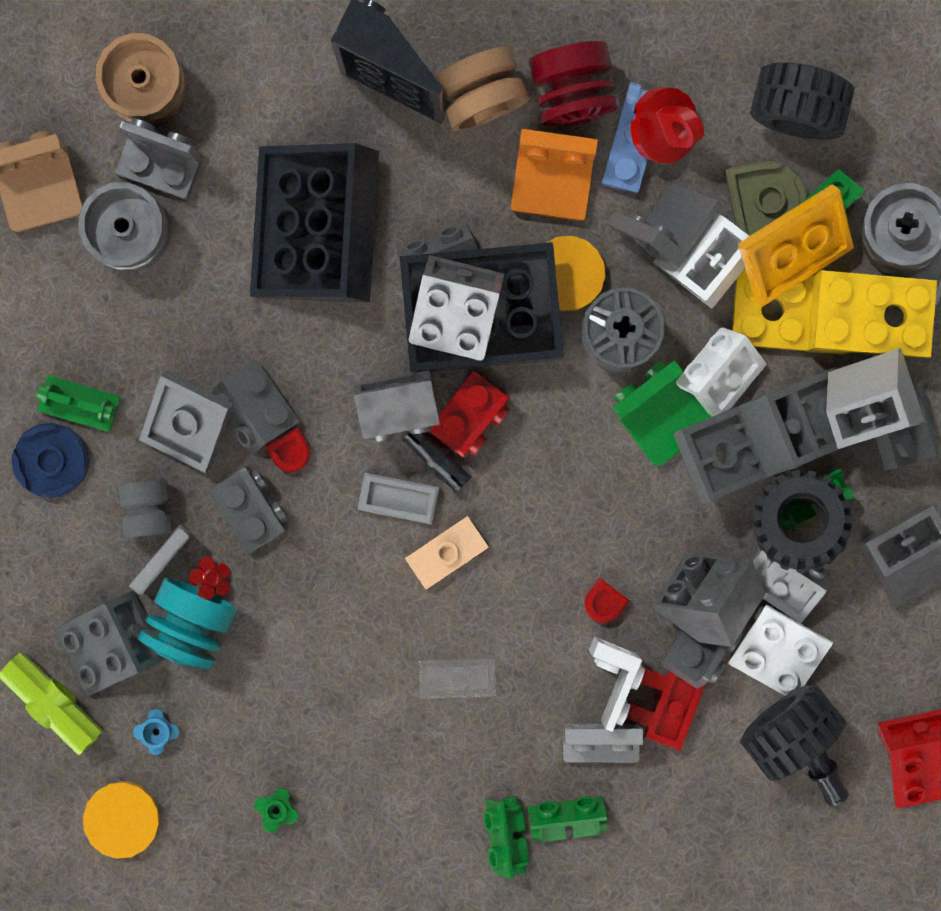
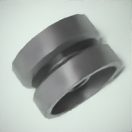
M113 182L96 189L85 200L79 214V235L85 248L103 264L121 272L140 271L152 266L164 254L170 240V221L164 208L144 188L129 182ZM127 221L129 228L126 232L121 233L123 231L121 224Z
M915 183L895 184L880 191L869 204L861 230L862 247L869 261L882 272L897 277L916 275L929 269L941 255V198L928 187ZM901 228H908L910 230V233H901Z

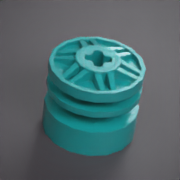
M165 577L154 602L162 609L168 611L166 617L149 614L146 622L160 630V632L143 628L138 639L152 648L157 654L170 661L184 666H195L211 670L216 659L203 651L202 648L219 652L222 645L208 634L210 630L227 633L238 608L215 595L210 600L199 597L197 594L199 588Z

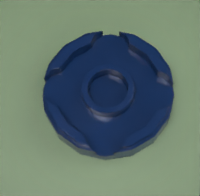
M56 423L38 424L25 431L19 438L11 458L13 473L19 484L32 494L44 498L62 497L77 489L86 477L89 466L88 450L80 435L71 428Z

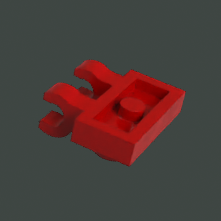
M642 666L645 668L640 683L656 688L660 692L653 710L627 701L630 704V708L626 718L646 726L643 734L645 738L681 751L706 684L696 689L669 670L664 675Z

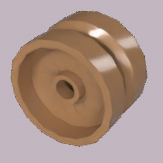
M129 33L114 39L103 49L96 64L95 81L101 97L121 119L131 123L133 118H136L154 126L169 120L179 111L186 97L187 78L182 64L164 41L150 34ZM146 75V80L143 83L136 84L137 80H143Z
M508 46L497 47L471 55L450 65L434 76L443 88V100L453 101L445 112L452 130L464 131L481 126L515 111L529 101L530 96L524 81L521 78H509L517 68V64Z

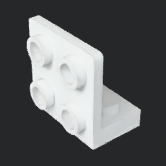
M594 636L589 652L595 657L594 662L596 665L615 674H618L619 669L622 668L601 718L604 728L613 732L616 724L623 725L630 708L626 698L631 688L637 690L645 668L642 667V659L636 653Z

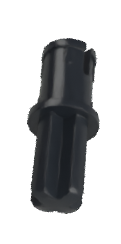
M825 751L807 765L810 769L808 776L811 781L817 783L825 802L829 806H837L847 800L849 793L837 774V763L830 759Z

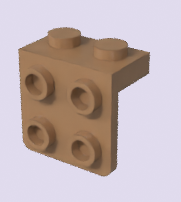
M51 131L32 134L29 136L28 142L15 145L14 141L0 143V195L9 227L14 232H22L79 216L83 207L66 141L58 134L52 135Z

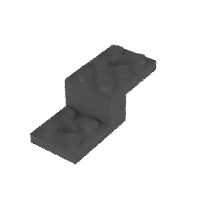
M846 362L673 432L701 504L712 502L766 477L794 469L837 450L838 447L826 413L828 372L848 366L849 363ZM717 446L725 454L724 464L720 463L716 458L715 450Z

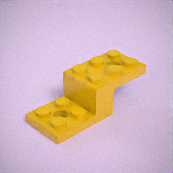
M744 269L735 282L731 330L745 335L752 345L757 348L844 355L849 352L884 354L901 348L905 357L931 358L937 280L821 270L775 298L774 300L782 307V315L776 321H769L763 316L762 307L754 301L746 270ZM888 306H897L902 310L904 320L900 326L892 327L886 323L884 312Z

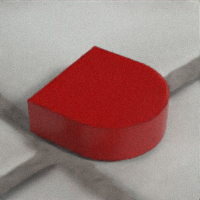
M298 427L265 446L274 464L285 472H297L303 469L310 459V448Z
M599 577L586 594L584 607L591 619L599 623H608L620 615L630 600Z

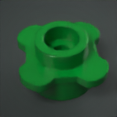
M284 788L277 789L275 794L267 798L259 797L254 803V809L262 816L264 821L262 826L266 832L273 833L279 826L285 823L294 824L298 819V812L292 808L291 801L289 800L290 793ZM274 807L280 809L278 814L273 813Z

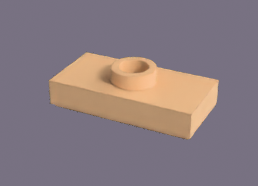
M467 516L407 556L405 560L427 590L489 547Z

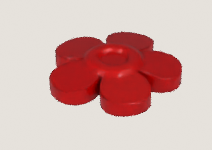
M204 557L199 560V569L192 570L189 574V582L192 585H202L198 589V596L207 600L212 599L215 594L219 597H224L230 591L229 583L224 580L230 576L229 567L224 563H220L215 567V561L211 557Z

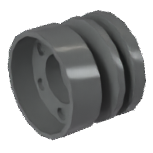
M631 287L614 288L600 294L587 309L581 323V343L587 356L598 366L610 371H629L643 365L658 351L664 337V318L658 304L646 293ZM622 319L627 320L629 328H633V332L628 333L624 339L619 337L618 330L613 329V325H618Z

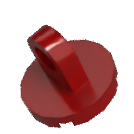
M656 87L651 89L638 100L634 108L637 112L635 120H631L630 131L632 141L639 154L647 160L667 164L682 159L692 146L704 137V127L697 116L694 103L689 95L679 88Z

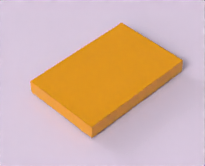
M833 184L738 243L754 301L761 307L854 249L841 191Z

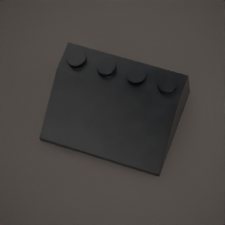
M351 0L331 39L340 73L442 124L445 118L443 88L391 18L384 14L386 9L373 0H363V2Z
M357 143L259 146L250 297L327 302H370L379 151Z
M553 242L399 256L411 374L427 370L429 372L559 361L564 358ZM429 255L505 274L483 360L459 356L409 342L422 276Z

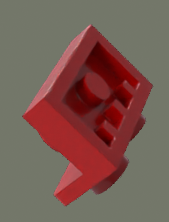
M473 371L438 415L439 425L432 426L429 432L462 458L467 452L474 456L488 439L482 435L488 425L492 422L498 426L511 408L506 405L510 397L502 393L476 371Z

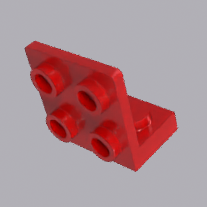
M941 709L879 722V736L890 758L893 801L896 808L941 800Z

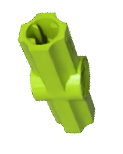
M20 652L1 670L0 679L26 704L25 709L30 716L43 727L51 728L78 755H81L103 733L104 730L75 703L77 701L75 696L60 681L55 678L50 679L24 652Z

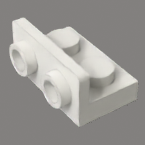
M722 327L710 338L709 342L692 363L686 367L684 373L676 381V384L680 389L692 393L707 413L715 416L731 409L767 363L745 335Z

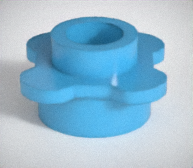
M153 709L148 713V719L143 724L135 726L133 735L149 748L151 754L159 755L164 751V746L170 739L178 737L179 728L176 724H170L164 718L162 710ZM153 729H159L160 734L154 735Z

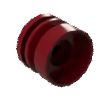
M585 41L563 45L538 53L529 59L533 86L552 88V91L537 99L539 107L550 108L540 115L542 125L576 126L596 121L602 116L620 108L617 96H605L615 91V82L611 80H597L596 78L612 68L606 42Z

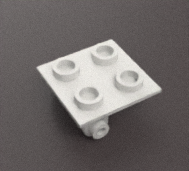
M765 605V607L761 606L755 614L754 619L756 621L734 652L728 664L786 696L806 684L833 642L768 605Z

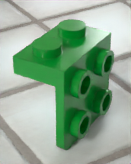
M661 360L644 373L648 379L637 389L631 383L616 394L614 398L618 403L610 408L648 460L655 466L662 465L680 451L673 432L712 417L692 393L680 389L676 384V381L684 372L675 360L667 366Z

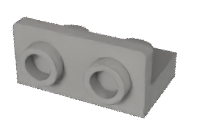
M760 549L752 558L766 593L763 599L800 624L827 592L830 575L823 566L821 570L814 572L813 569L805 570V573H796L797 570L789 568L787 571L780 568V564L772 563L767 559L766 553Z
M563 723V759L565 762L636 763L639 761L640 745H643V729L640 724H623L622 726L616 724L613 732L606 730L602 723Z

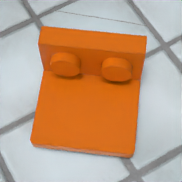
M521 129L511 211L584 221L598 139Z

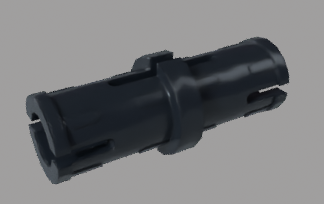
M427 432L420 434L409 433L402 439L426 463L424 467L428 471L433 470L455 494L472 478L448 454L450 450L446 446L441 447Z

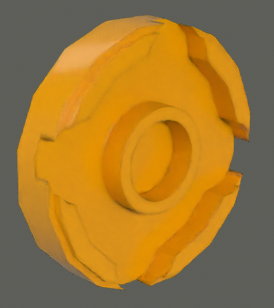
M560 236L546 242H553L559 310L578 311L591 304L601 292L605 280L604 261L598 250L587 240L575 236Z
M129 781L110 783L97 790L87 802L83 814L84 832L90 844L103 855L116 859L133 857L144 851L157 835L160 826V813L156 805L157 803L153 795L139 784Z

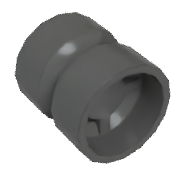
M166 479L117 485L119 507L126 509V514L121 517L123 539L173 532L171 511L164 509V504L169 501Z

